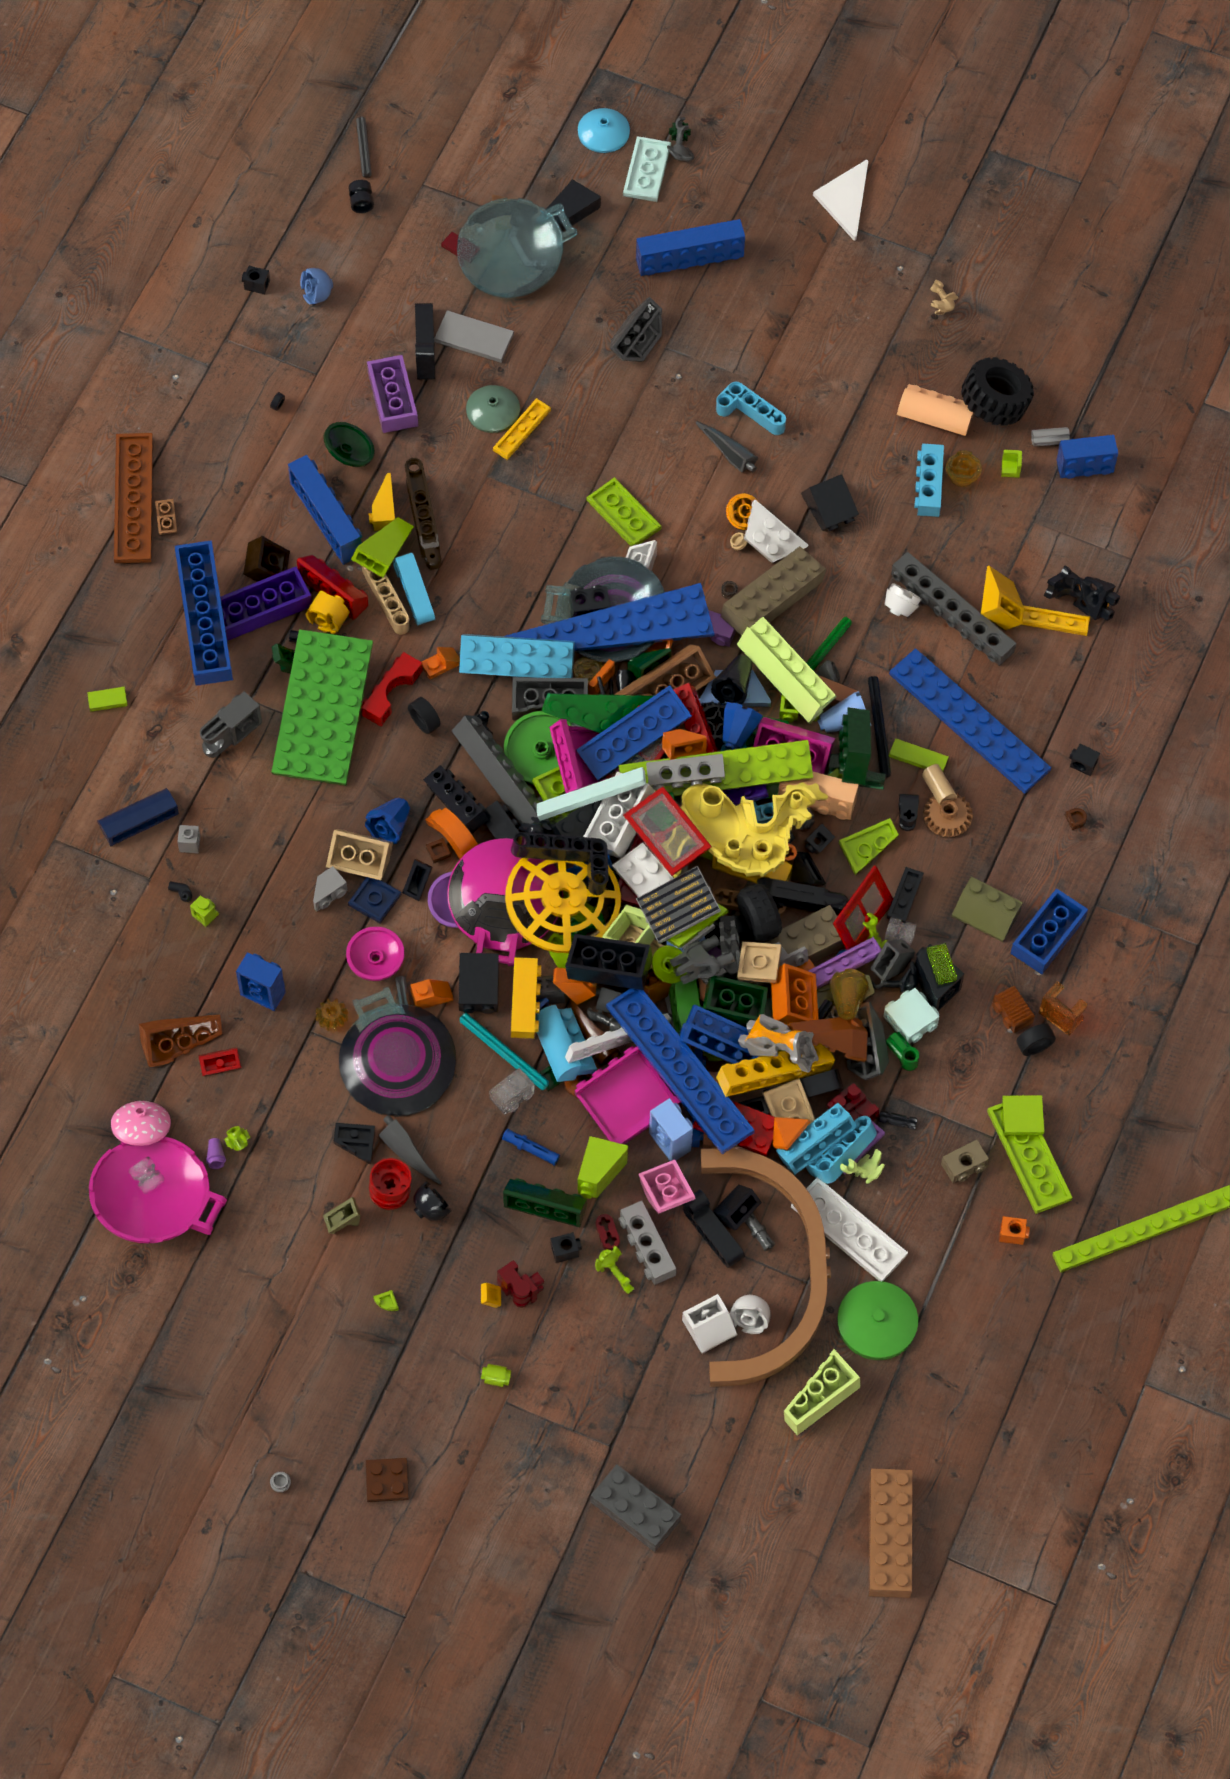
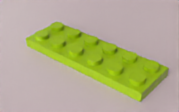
M1002 1103L988 1108L987 1113L1035 1214L1072 1201L1071 1193L1043 1135H1004Z

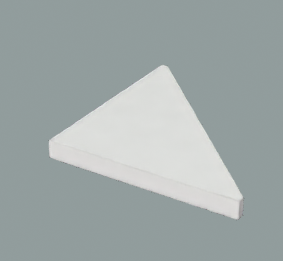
M868 160L863 161L813 192V196L854 241L857 239Z

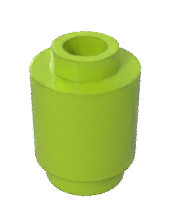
M488 1364L487 1367H483L481 1379L485 1380L484 1384L503 1387V1385L508 1386L511 1370L504 1366Z

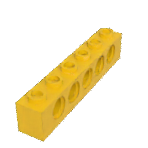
M819 1043L818 1046L813 1045L819 1059L812 1063L809 1073L802 1071L798 1064L793 1063L788 1052L777 1051V1056H759L751 1060L744 1059L735 1064H725L720 1068L716 1079L725 1097L830 1071L835 1059L831 1051H828V1048Z

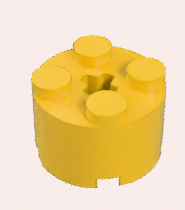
M320 591L306 612V618L312 625L314 622L319 625L317 629L320 631H330L331 634H335L336 631H339L350 612L344 605L345 601L343 598L337 595L334 597L324 591Z

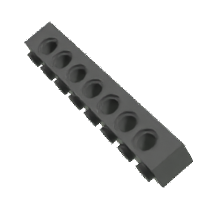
M909 552L905 553L892 565L891 575L897 582H901L908 591L919 596L920 601L924 605H928L937 616L945 619L950 627L958 630L964 639L971 641L977 650L984 652L990 661L1000 666L1015 652L1016 642L990 620L981 615L978 610Z

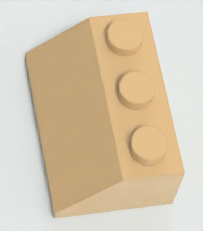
M335 829L326 867L331 868L333 866L336 870L382 880L390 860L393 842L342 829Z

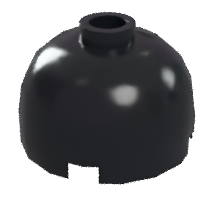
M426 1181L415 1192L413 1202L416 1208L414 1211L421 1219L425 1217L430 1221L441 1220L452 1210L446 1208L448 1206L447 1202L435 1188L431 1190L428 1187L431 1184Z

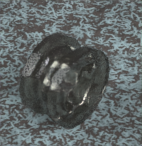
M733 581L724 582L721 587L722 596L728 600L738 593L737 584ZM726 588H732L733 592H726Z

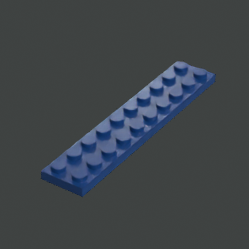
M916 648L890 670L889 675L1024 794L1051 771V767Z
M630 988L606 1004V1008L721 1154H724L754 1134L753 1127L729 1097H725L721 1087L687 1044L680 1041L679 1034L644 990Z

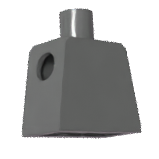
M902 939L886 941L870 969L883 981H886L905 971L911 959L914 958L915 950Z

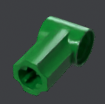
M900 1032L890 1035L886 1040V1045L901 1061L902 1068L907 1071L915 1070L919 1063L918 1050L911 1047ZM912 1057L914 1058V1060L909 1061L906 1058Z

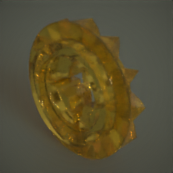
M582 657L573 666L574 677L588 678L589 683L600 671L602 664L593 659ZM591 668V673L585 674L584 669L588 670Z

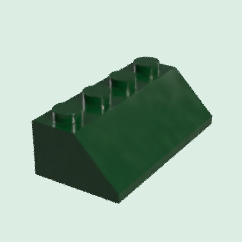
M518 1178L515 1180L510 1179L503 1191L505 1208L581 1227L587 1207V1199L579 1194H566L560 1189H547L544 1185H532Z

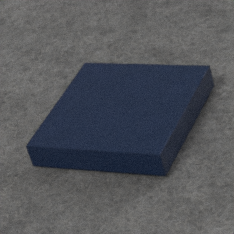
M366 877L348 902V906L381 924L402 894L401 891L382 880Z

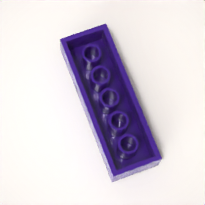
M297 567L220 597L227 641L310 607L312 604L311 594Z

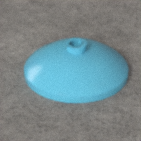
M599 108L585 114L578 124V137L581 143L588 149L599 153H609L620 149L625 145L630 135V126L627 119L613 109Z

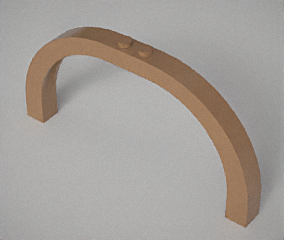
M717 1148L701 1149V1174L733 1173L751 1176L775 1187L793 1204L803 1221L808 1238L810 1300L804 1317L796 1330L775 1349L746 1360L709 1362L710 1387L737 1386L758 1382L780 1372L795 1361L808 1347L819 1328L825 1310L827 1278H831V1268L826 1264V1259H830V1249L825 1245L822 1219L810 1193L782 1165L760 1154L739 1149H730L724 1154H721Z

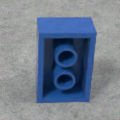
M1115 435L1061 440L1056 459L1060 478L1071 479L1077 476L1089 477L1095 474L1107 475L1113 473L1118 457Z
M247 952L236 970L240 995L275 1011L286 993L282 968L274 962L269 963L258 954L252 955Z

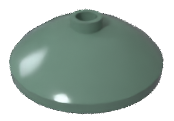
M488 385L477 389L471 394L466 404V413L470 423L477 429L488 433H498L509 429L518 420L520 403L517 396L508 388L499 385Z

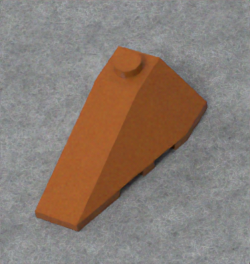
M218 1014L164 1019L139 1024L141 1044L148 1066L155 1067L169 1064L174 1061V1058L182 1054L185 1055L194 1047L203 1045L221 1035V1016Z
M837 1017L793 1022L788 1025L791 1031L813 1032L812 1044L818 1046L820 1043L833 1053L835 1050L843 1052L844 1057L862 1062H865L867 1059V1030L858 1018Z

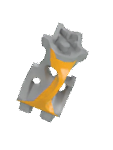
M760 1014L757 1020H749L746 1027L749 1034L740 1035L738 1039L740 1046L747 1048L750 1055L777 1056L778 1049L784 1050L790 1054V1059L793 1063L798 1064L802 1071L808 1073L811 1070L812 1063L819 1059L812 1044L813 1032L790 1031L786 1024L764 1014Z

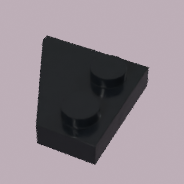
M336 1123L334 1144L364 1162L371 1164L375 1126Z

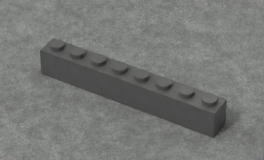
M464 716L452 730L453 734L520 825L521 823H533L534 821L531 818H538L537 803L541 801L535 796L533 789L526 784L524 777L515 769L513 762L503 753L502 747L492 738V734L483 726L482 720L477 716ZM550 817V818L545 819V820H546V821L548 822V824H549V823H551L552 821H554L555 819H554L553 817ZM546 830L547 834L553 835L552 831Z

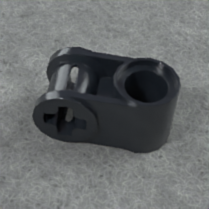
M899 794V826L904 831H911L916 826L919 795Z

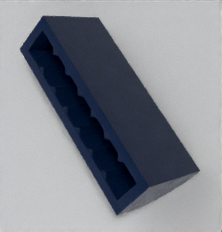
M165 788L97 820V823L111 847L178 815L179 811L171 793Z

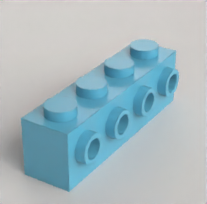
M837 1103L809 1124L788 1150L777 1149L776 1152L785 1166L796 1175L857 1128L851 1115Z

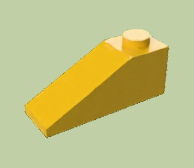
M391 473L386 474L372 504V513H369V524H373L374 531L381 530L395 520Z

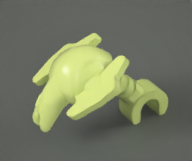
M875 1149L871 1159H869L870 1155L866 1154L858 1163L850 1158L848 1159V1166L842 1163L840 1169L846 1174L855 1173L856 1177L860 1175L861 1178L867 1179L866 1183L869 1184L879 1177L885 1166L884 1164L879 1166L882 1152Z

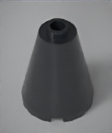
M745 655L736 656L713 680L711 693L721 703L743 704L745 702L752 670V661L749 657Z

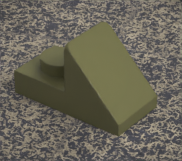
M351 1197L323 1215L328 1232L331 1234L338 1232L347 1225L358 1226L361 1216L354 1197Z

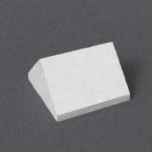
M653 540L629 547L625 559L635 561L652 571L657 556V541Z

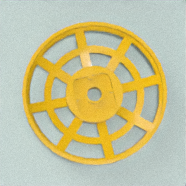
M521 858L507 881L505 889L506 909L516 930L533 945L555 953H569L572 945L571 933L583 930L593 924L600 932L594 937L602 938L618 917L621 906V893L616 876L609 865L608 874L611 877L615 891L605 890L601 895H593L582 881L587 876V864L584 862L545 860L535 866L527 861L529 858ZM558 863V872L550 876L541 870L550 864ZM566 863L575 864L583 869L577 875L566 872ZM522 866L530 871L525 881L524 892L512 894L514 878ZM535 875L544 881L540 891H530V885ZM566 891L569 897L563 899L559 896V892ZM587 897H598V904L594 913L585 907ZM541 898L545 909L539 915L534 910L530 899ZM604 898L615 899L614 911L610 921L604 926L597 917L603 908ZM524 900L527 911L534 919L527 929L516 915L513 907V902ZM579 912L587 918L586 921L571 926L570 917L577 915ZM552 914L562 918L563 926L553 925L545 920ZM540 925L550 931L563 933V945L544 941L533 934Z

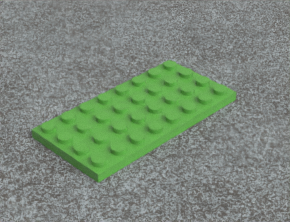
M299 629L272 774L347 785L373 648L372 640Z

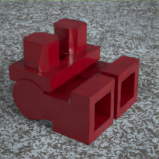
M854 1083L827 1103V1111L839 1103L851 1115L854 1121L861 1116H868L872 1121L879 1117V1108L872 1104Z
M514 1260L497 1271L498 1286L501 1287L506 1296L509 1294L512 1296L513 1303L517 1307L523 1308L529 1302L534 1303L537 1301V1294L544 1290L542 1285L544 1280L540 1274L536 1272L530 1277L527 1274L520 1277L518 1275V1265Z

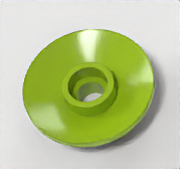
M670 945L662 946L653 954L652 969L655 975L665 983H677L681 981L680 977L687 974L686 972L676 976L673 969L679 967L680 964L675 967L670 964L671 959L683 953L677 947Z

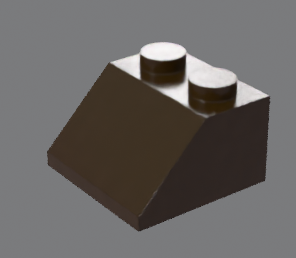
M264 536L248 542L243 574L258 582L288 569L290 551Z

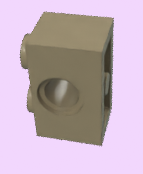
M975 1140L943 1156L941 1165L952 1183L957 1181L963 1182L969 1178V1175L975 1172L977 1174L983 1172L987 1168L989 1158L978 1140ZM968 1161L971 1165L965 1166L961 1162Z

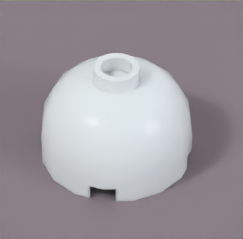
M744 1295L738 1298L729 1313L735 1327L737 1325L742 1327V1331L749 1334L762 1333L768 1327L771 1317L770 1307L767 1302L756 1295Z

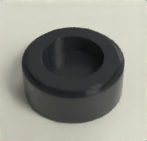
M278 392L274 396L270 408L275 411L279 410L284 403L285 395Z

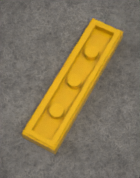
M536 398L496 443L493 451L508 460L548 415L551 407Z
M1023 605L1022 625L1087 636L1090 621L1088 616Z

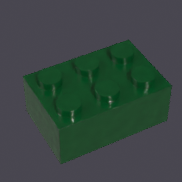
M715 975L709 978L706 985L703 1008L747 1027L749 1020H757L760 1014H764L768 988Z

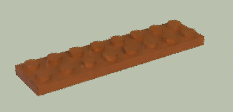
M153 433L116 434L114 563L152 562Z

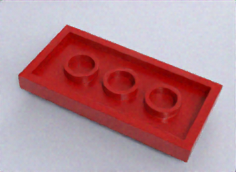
M732 1101L754 1129V1134L737 1144V1146L767 1156L773 1142L775 1117ZM694 1121L693 1128L704 1132L698 1123Z

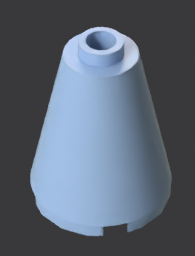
M859 691L854 692L820 715L821 719L817 721L821 731L825 729V732L829 733L842 730V716L847 713L848 707L866 710Z

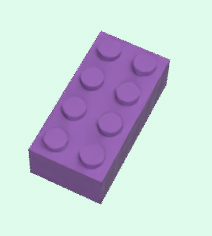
M399 355L368 361V376L382 432L387 433L417 427L418 415L403 356Z

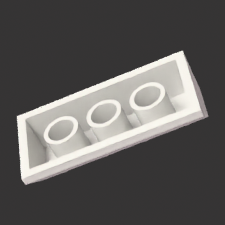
M646 783L643 786L603 799L584 837L604 840L607 843L608 854L619 859L623 858L636 834V831L624 818L623 814L653 794L655 790ZM644 813L643 815H641V816L639 817V819L641 820V822H642V820H643V818H644V816H645L646 813Z

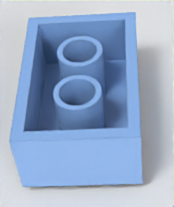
M670 1098L650 1110L649 1134L669 1161H672L674 1159L678 1160L691 1151L693 1125L688 1118L683 1117L679 1105L676 1102L673 1103Z

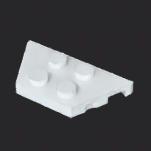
M756 499L753 500L751 514L747 523L748 527L744 540L771 563L786 557L799 546L803 549L808 547L806 542Z

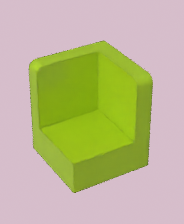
M1004 450L1001 477L1019 478L1022 467V451Z

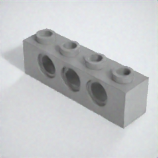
M722 754L646 763L648 784L654 790L672 785V788L684 787L683 784L691 783V786L696 784L702 785V782L710 781V784L721 783L722 779H725ZM707 766L711 771L708 775H702L699 772L700 768ZM688 768L691 770V775L683 777L680 774L681 770ZM663 771H670L672 777L668 780L663 779L661 776Z
M643 1201L621 1209L620 1218H618L622 1229L626 1228L628 1232L627 1239L631 1246H635L637 1250L635 1252L639 1263L643 1262L646 1268L644 1273L647 1279L652 1280L653 1284L656 1285L676 1276V1267ZM641 1224L643 1227L641 1229H635L633 1228V1225ZM643 1241H649L651 1242V1245L643 1246L641 1243ZM658 1258L660 1262L654 1264L650 1262V1259Z

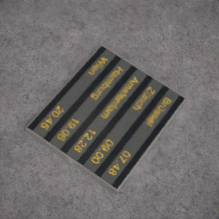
M698 866L636 898L646 918V922L652 929L659 944L721 911L711 892V887L707 885Z

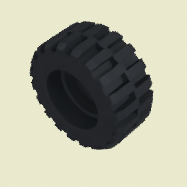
M989 357L977 361L972 366L962 384L961 394L965 405H968L969 411L975 413L974 415L977 418H982L986 423L991 422L992 425L1001 424V426H1006L1022 419L1033 400L1034 388L1032 382H1030V377L1025 375L1022 368L1019 369L1015 363H1009L1006 359L1000 360L997 357L990 359Z

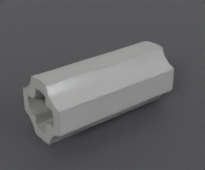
M1068 427L1031 431L1033 446L1060 444L1061 440H1070Z

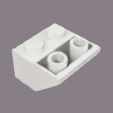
M718 1294L683 1312L682 1321L702 1354L737 1336L729 1312Z

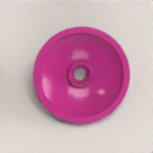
M368 927L357 932L349 941L346 950L347 963L350 969L360 978L369 981H381L393 976L402 966L404 946L401 939L393 931L384 927ZM377 957L379 960L373 961V958Z

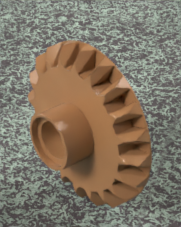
M957 793L956 799L944 801L942 805H939L934 796L929 798L924 807L923 817L927 827L935 834L943 837H954L964 833L970 827L973 813L970 803L965 800V797H961ZM946 810H949V811H951L952 813H951V814H948V813H946L945 811H946Z

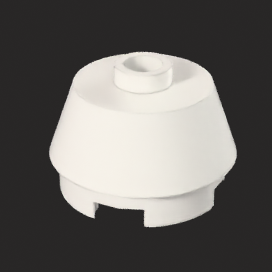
M892 583L890 589L887 588L885 605L891 608L890 612L897 616L902 614L908 617L920 607L918 604L921 599L913 592Z

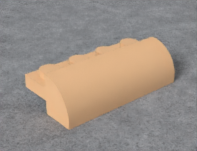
M908 384V387L903 392L897 415L966 436L975 413L969 411L968 405H965L963 400L943 395L933 390L930 391L917 385Z

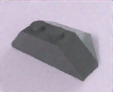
M648 297L627 317L611 339L610 349L622 361L642 362L662 336V308Z
M866 1002L852 1007L850 1013L851 1018L855 1017L861 1020L864 1028L867 1030V1059L865 1062L846 1058L848 1070L864 1080L882 1075L889 1063L883 1024L871 1002Z

